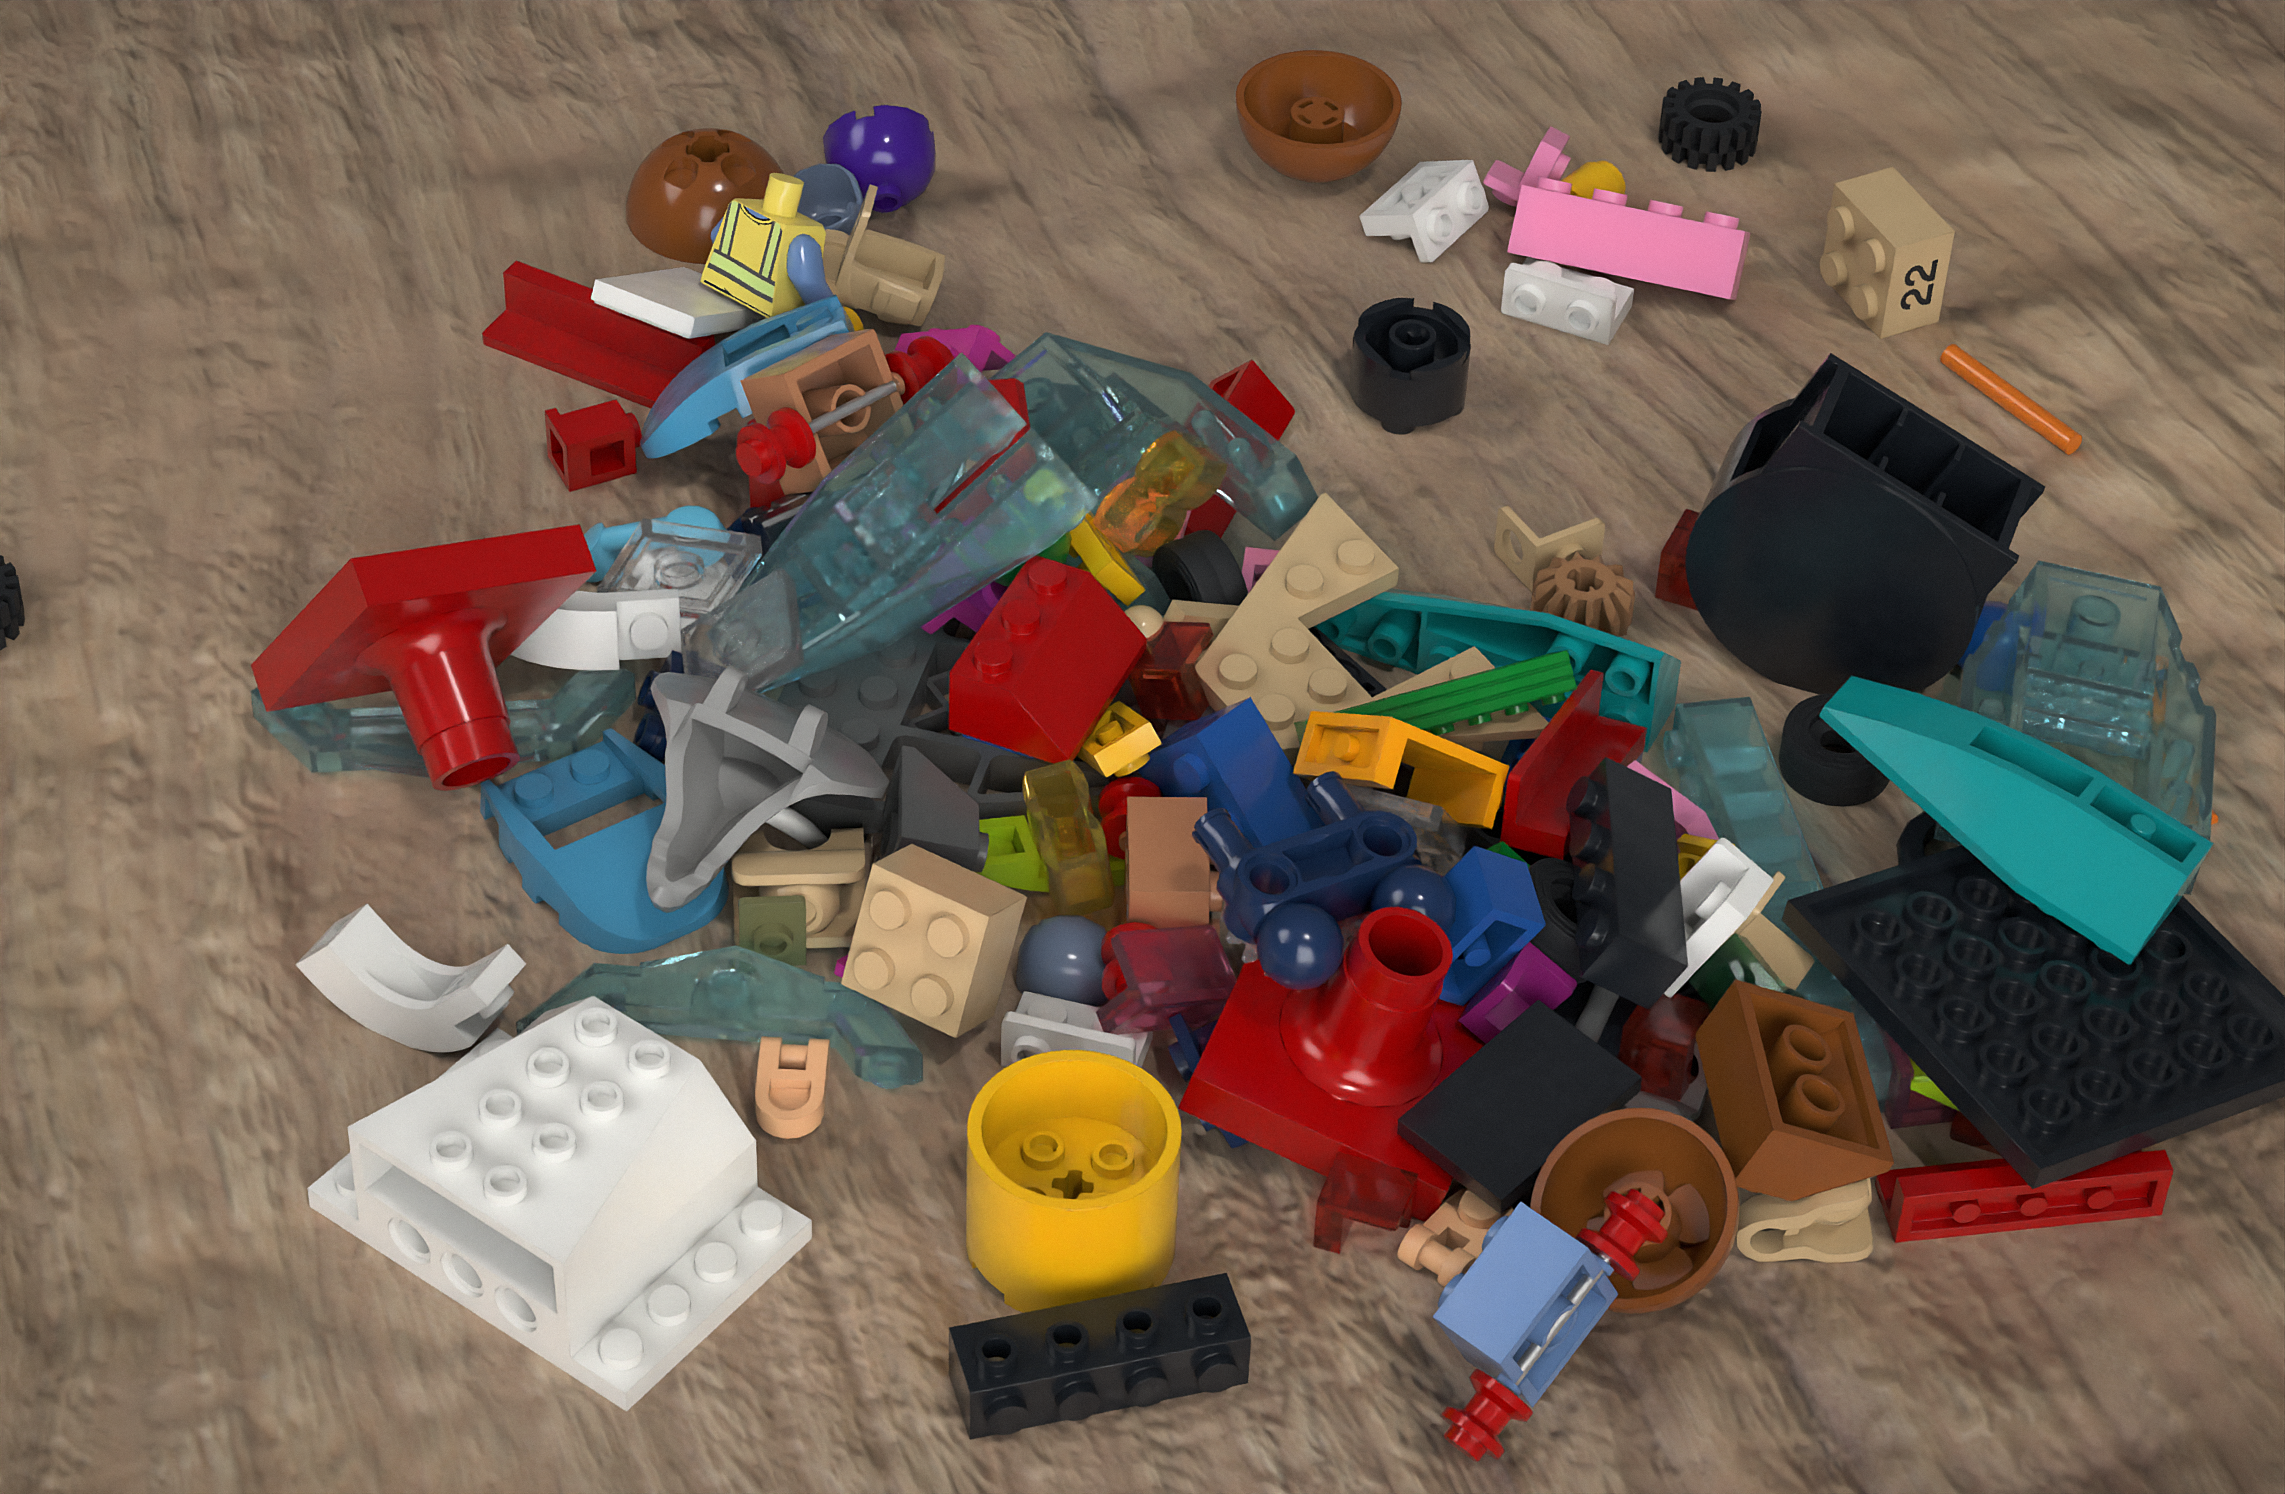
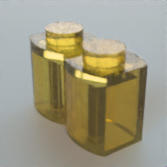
M1177 430L1167 432L1157 438L1145 450L1136 466L1134 477L1119 483L1105 496L1096 511L1093 524L1123 553L1146 558L1151 557L1160 546L1176 538L1185 522L1187 511L1201 506L1213 496L1225 477L1228 465L1197 436Z
M1070 759L1026 771L1022 781L1024 803L1032 839L1040 859L1043 861L1048 890L1054 906L1061 915L1081 916L1112 907L1115 898V886L1106 838L1102 826L1094 816L1089 787L1083 772Z

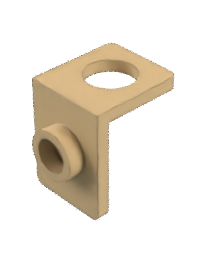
M1507 505L1498 509L1494 551L1532 593L1533 582L1537 578L1538 570L1548 568L1553 557H1560L1571 561L1575 552H1578L1584 559L1590 560L1602 555L1605 523L1600 518H1594L1539 539ZM1511 531L1515 533L1520 541L1523 553L1522 560L1516 555L1512 547Z
M1778 870L1771 876L1774 879L1773 883L1748 918L1717 950L1761 987L1792 995L1814 964V959L1761 914V911L1786 878Z

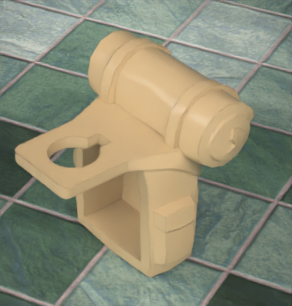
M870 184L850 235L838 230H825L823 265L826 282L832 293L837 295L843 307L869 311L877 314L878 319L885 322L922 326L943 278L945 255L901 238L865 229L878 190L877 186Z

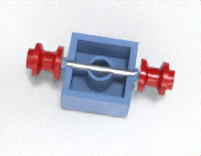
M1630 1188L1625 1196L1615 1191H1610L1605 1197L1604 1203L1611 1215L1599 1231L1582 1228L1576 1235V1239L1520 1201L1509 1217L1503 1216L1490 1227L1482 1243V1253L1466 1274L1460 1273L1456 1275L1445 1286L1438 1301L1439 1309L1433 1315V1318L1465 1360L1477 1369L1469 1376V1380L1476 1393L1464 1409L1447 1406L1441 1413L1442 1419L1450 1425L1443 1437L1473 1461L1478 1463L1485 1453L1499 1460L1505 1452L1498 1437L1511 1419L1527 1422L1533 1415V1411L1525 1403L1532 1408L1618 1296V1292L1607 1276H1610L1614 1271L1623 1278L1634 1281L1639 1275L1640 1270L1633 1257L1644 1242L1662 1244L1667 1238L1668 1232L1660 1224V1221L1665 1216L1664 1211L1639 1191Z

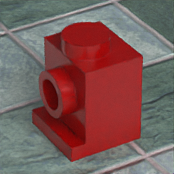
M617 399L561 415L556 408L545 410L548 458L569 492L637 473L636 448L641 447V429L635 415L632 412L625 413Z

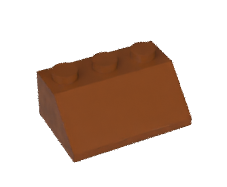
M1735 979L1695 1033L1722 1150L1733 1170L1737 1187L1754 1193H1762L1794 1201L1888 1172L1894 1164V1159L1854 1014Z

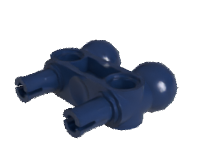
M1331 771L1318 776L1309 784L1307 788L1308 794H1305L1304 797L1306 803L1314 809L1325 826L1254 848L1232 821L1226 809H1213L1201 816L1195 823L1194 828L1196 830L1192 831V837L1196 843L1200 844L1220 873L1216 890L1225 901L1223 920L1227 929L1237 938L1249 944L1257 945V956L1262 969L1267 976L1285 988L1298 990L1319 987L1333 976L1343 960L1344 937L1337 923L1341 920L1368 911L1371 914L1378 909L1386 907H1403L1426 915L1436 922L1445 934L1449 932L1455 922L1456 897L1444 876L1427 865H1423L1415 854L1417 835L1412 826L1403 818L1391 812L1379 810L1366 811L1344 784L1338 772Z

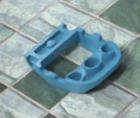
M835 294L753 323L714 345L687 365L663 390L646 418L640 440V446L646 458L654 459L669 455L713 434L721 425L718 417L735 408L742 419L752 414L740 382L741 380L830 335L854 332L853 324L837 295Z
M612 728L602 731L603 741L495 786L490 779L482 782L480 812L485 820L495 817L498 822L499 847L508 863L514 862L521 874L523 890L535 904L544 900L559 913V925L579 942L595 950L607 953L633 954L645 952L704 927L716 918L724 908L729 895L725 866L697 898L682 908L665 913L655 908L652 904L646 882L647 863L654 835L661 825L665 812L667 796L665 765ZM644 793L653 801L660 798L663 804L556 850L544 838L548 834Z

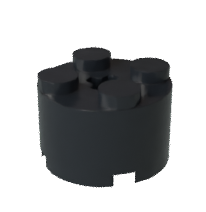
M1393 298L1367 308L1359 317L1358 327L1353 336L1349 389L1355 404L1369 416L1381 421L1384 430L1397 435L1409 434L1416 427L1439 423L1451 416L1462 413L1465 406L1471 350L1469 325L1460 314L1440 303L1433 302L1432 310L1414 307V298Z

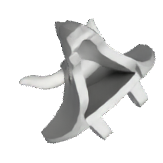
M732 665L728 666L718 679L671 672L660 673L654 678L650 690L660 712L666 732L665 776L667 796L664 816L661 825L654 835L647 863L646 882L652 904L655 908L665 913H670L697 898L712 883L746 840L764 823L784 832L809 849L823 845L829 840L825 834L810 820L788 806L805 798L826 794L855 795L882 799L890 781L869 752L850 738L827 726V712L811 704H808L800 712L770 697L746 689L749 675Z

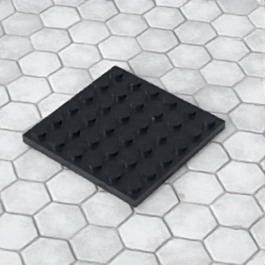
M1963 845L1790 899L1785 907L1781 920L2032 1189L2285 1097V996L2184 896H2182L2130 965L2113 954L2100 949L2093 941L2054 916L2041 911L2035 904L2012 890Z

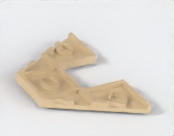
M1325 492L1313 504L1194 667L1192 686L1215 711L1251 697L1291 765H1295L1300 744L1294 722L1308 719L1310 711L1335 712L1495 667L1474 646L1374 697L1367 693L1308 629L1397 586L1399 568ZM1528 703V711L1509 716L1505 715L1504 709L1492 712V721L1469 726L1468 721L1463 720L1453 723L1455 731L1437 736L1470 750L1482 751L1483 742L1530 738L1536 740L1549 722Z

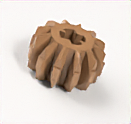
M1575 552L1571 561L1560 557H1553L1548 568L1538 570L1537 578L1533 582L1530 611L1549 613L1615 636L1627 635L1628 627L1632 624L1635 591L1633 590V581L1624 577L1622 565H1604L1602 555L1590 560L1584 559L1578 552Z

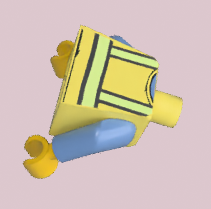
M771 173L764 199L735 198L728 204L725 215L711 231L713 246L700 282L767 318L834 295L825 279L823 252L826 231L824 226L797 212L804 182L790 175ZM843 307L853 324L854 331L864 330L862 321L857 313L851 308Z

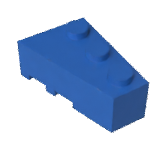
M1251 697L1182 726L1163 739L1161 745L1148 752L1150 756L1149 761L1137 770L1144 779L1153 782L1159 787L1163 797H1207V812L1218 808L1226 809L1232 821L1254 848L1325 826L1314 809L1306 803L1304 799L1305 794H1308L1300 778L1293 774L1294 768Z

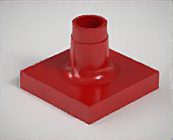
M580 524L351 558L251 664L266 712L393 691L418 754L423 757L434 789L448 791L466 788L505 773L519 762L520 755L509 727L511 720L495 669L597 571Z
M1403 907L1378 909L1369 914L1360 927L1346 920H1341L1337 922L1344 937L1343 960L1333 976L1319 987L1299 990L1285 988L1267 976L1257 956V945L1253 944L1178 1109L1426 1222L1439 1209L1453 1177L1397 1134L1398 1119L1486 1045L1458 1021L1470 1000L1464 1006H1460L1439 999L1443 989V980L1453 958L1452 946L1447 935L1436 922L1426 915Z

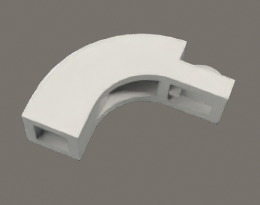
M678 589L611 593L577 590L510 655L528 662L556 668L620 670L619 660L666 658L672 650L681 653Z
M365 904L335 922L295 965L332 1003L366 1028L410 1048L429 1052H454L472 1046L510 1003L508 1000L514 994V990L508 984L526 963L509 944L468 966L454 967L437 963L422 956L405 944L368 904Z

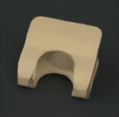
M863 828L831 829L830 838L823 845L810 850L800 851L774 847L767 842L764 831H755L732 856L735 944L739 947L738 901L740 898L801 895L806 899V948L851 947L865 894L864 876L866 875Z
M1870 1178L1794 1201L1766 1194L1749 1197L1740 1205L1739 1224L1736 1235L1737 1248L1746 1257L1757 1262H1776L1805 1258L1825 1263H1843L1867 1258L1873 1251V1236L1868 1206L1872 1201ZM1767 1228H1772V1229H1773V1230H1770V1231H1761V1230H1764V1229H1767Z

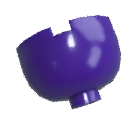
M881 105L873 106L874 116H867L856 120L855 111L842 115L829 125L823 136L826 164H840L853 173L859 184L863 199L870 184L877 186L878 190L872 210L887 213L907 205L924 193L935 172L936 150L934 133L930 131L929 121L923 114L907 107Z

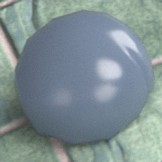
M820 163L798 171L793 177L802 180L804 186L797 212L821 223L825 230H838L850 235L864 200L854 174L840 164Z
M1058 915L1043 919L1037 925H1032L1025 934L1018 951L1016 971L1018 990L1022 994L1024 991L1094 1007L1102 1005L1108 1000L1102 991L1101 982L1102 972L1106 967L1101 957V942L1107 933L1105 927L1083 916Z

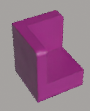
M1529 942L1471 998L1458 1021L1487 1044L1537 1000H1540L1550 1009L1554 1010L1572 995L1577 982Z

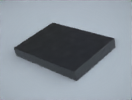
M1537 1000L1398 1119L1397 1134L1498 1213L1502 1214L1535 1185L1542 1166L1557 1144L1570 1132L1588 1120L1608 1112L1620 1110L1640 1092L1642 1077L1540 1000Z

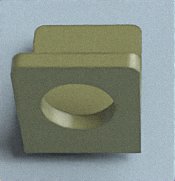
M793 895L740 898L738 901L740 968L806 965L805 897Z

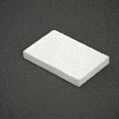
M685 267L595 279L591 300H594L596 304L688 339L742 330L753 324V319H767V317L701 283L702 274Z

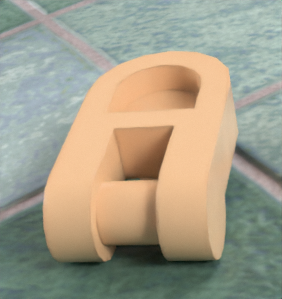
M761 1037L755 1086V1113L757 1123L765 1132L785 1139L799 1138L812 1133L821 1124L824 1116L827 1080L830 1069V1039L809 1038L808 1045L783 1044L782 1037Z
M1468 1188L1461 1189L1450 1196L1423 1225L1420 1223L1415 1224L1407 1232L1399 1246L1398 1259L1415 1270H1420L1423 1267L1438 1275V1283L1445 1287L1456 1275L1460 1273L1466 1274L1482 1253V1243L1490 1227L1503 1216L1509 1217L1514 1210L1510 1206L1500 1214Z

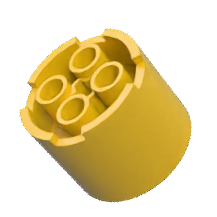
M1059 1050L1036 1054L1007 1066L994 1075L979 1091L972 1103L967 1122L966 1249L972 1269L978 1268L985 1279L1004 1294V1303L1025 1313L1157 1287L1162 1284L1168 1275L1175 1256L1182 1137L1178 1109L1163 1085L1142 1068L1119 1057L1086 1050Z

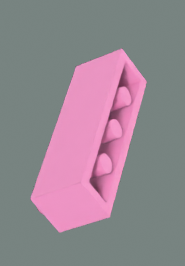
M1543 177L1538 178L1536 188L1521 185L1507 250L1508 253L1736 300L1751 234L1750 232L1737 230L1739 218L1705 212L1702 223L1681 218L1682 206L1653 200L1649 201L1647 211L1626 207L1628 195L1594 188L1592 199L1570 195L1571 183Z

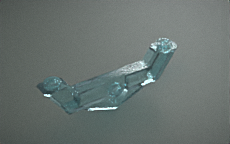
M627 669L579 671L571 676L550 699L505 701L511 720L509 727L520 755L518 763L556 761L592 746L603 735L602 731L607 730L636 700L635 674ZM258 686L250 691L254 718L312 773L379 770L430 778L423 757L418 754L399 706L336 709L330 702H323L266 712Z
M739 945L640 962V966L593 963L516 1022L518 1035L544 1012L595 996L656 1034L761 1042L762 1036L782 1037L783 1044L808 1045L809 1038L830 1039V1048H836L853 1073L866 1082H872L881 1088L894 1089L902 1085H914L923 1081V1054L886 1005L842 985L841 982L825 981V977Z

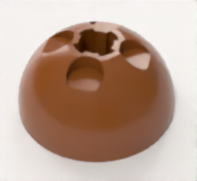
M1324 50L1294 51L1263 60L1244 74L1236 90V111L1239 125L1251 149L1264 163L1275 171L1292 179L1312 183L1332 182L1350 177L1375 161L1385 150L1395 133L1402 106L1401 95L1397 85L1380 68L1355 56Z
M699 128L685 131L659 144L646 156L638 167L631 181L626 201L627 224L634 237L651 251L681 262L706 264L713 246L711 231L725 215L728 204L735 198L764 199L770 174H784L776 160L761 145L742 134L719 128Z
M1626 1108L1602 1114L1578 1126L1553 1149L1536 1179L1530 1208L1576 1239V1235L1582 1228L1599 1231L1611 1215L1604 1203V1199L1610 1191H1615L1625 1196L1630 1188L1648 1197L1664 1211L1665 1216L1660 1221V1224L1668 1232V1236L1662 1244L1644 1242L1633 1257L1640 1270L1639 1275L1634 1281H1629L1614 1271L1610 1276H1607L1618 1292V1296L1607 1310L1617 1313L1640 1314L1671 1308L1701 1291L1720 1271L1731 1252L1738 1231L1740 1214L1739 1192L1733 1170L1726 1155L1716 1141L1704 1129L1680 1115L1654 1108Z

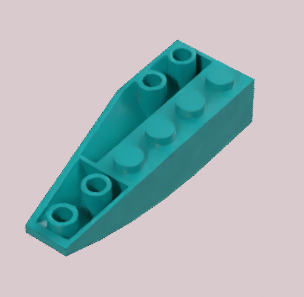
M1391 588L1314 626L1341 649L1417 675L1474 646L1495 668L1552 652L1568 650L1577 686L1590 670L1604 673L1599 716L1646 727L1644 752L1647 753L1675 707L1681 660L1663 651L1549 613L1513 609L1442 594ZM1573 691L1564 693L1566 700L1569 698ZM1541 699L1529 703L1542 716L1553 718L1565 701L1545 706L1542 705Z
M1851 676L1825 704L1819 714L1821 719L2012 890L2035 904L2044 913L2054 916L2093 941L2100 949L2113 954L2128 965L2134 961L2182 898L2214 844L2100 771L2043 741L1978 713L1916 692Z

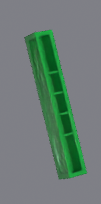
M1568 650L1364 703L1335 711L1334 713L1393 717L1424 731L1430 730L1432 734L1437 736L1455 731L1453 723L1467 720L1469 726L1492 721V712L1504 709L1505 715L1509 716L1528 711V703L1541 699L1543 706L1565 701L1564 693L1576 690L1577 685L1573 676ZM1308 719L1294 722L1300 746Z

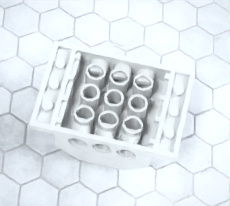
M595 996L544 1012L515 1038L499 1028L495 1029L433 1082L348 1126L350 1153L307 1188L309 1205L312 1209L626 1412L812 1239L811 1219L758 1187L756 1139L703 1063L698 1058Z

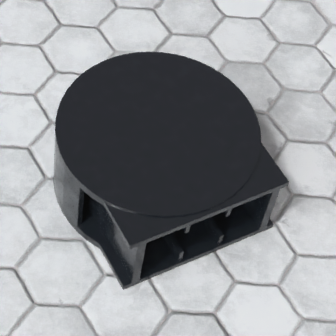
M1830 353L1795 398L1776 404L1761 412L1745 425L1731 443L1689 536L1685 565L1690 593L1705 624L1728 651L1748 667L1775 683L1821 695L1836 693L1851 676L1917 693L1943 678L1964 655L1972 639L1988 594L2018 562L2019 555L2009 549L2020 519L2043 494L2045 486Z

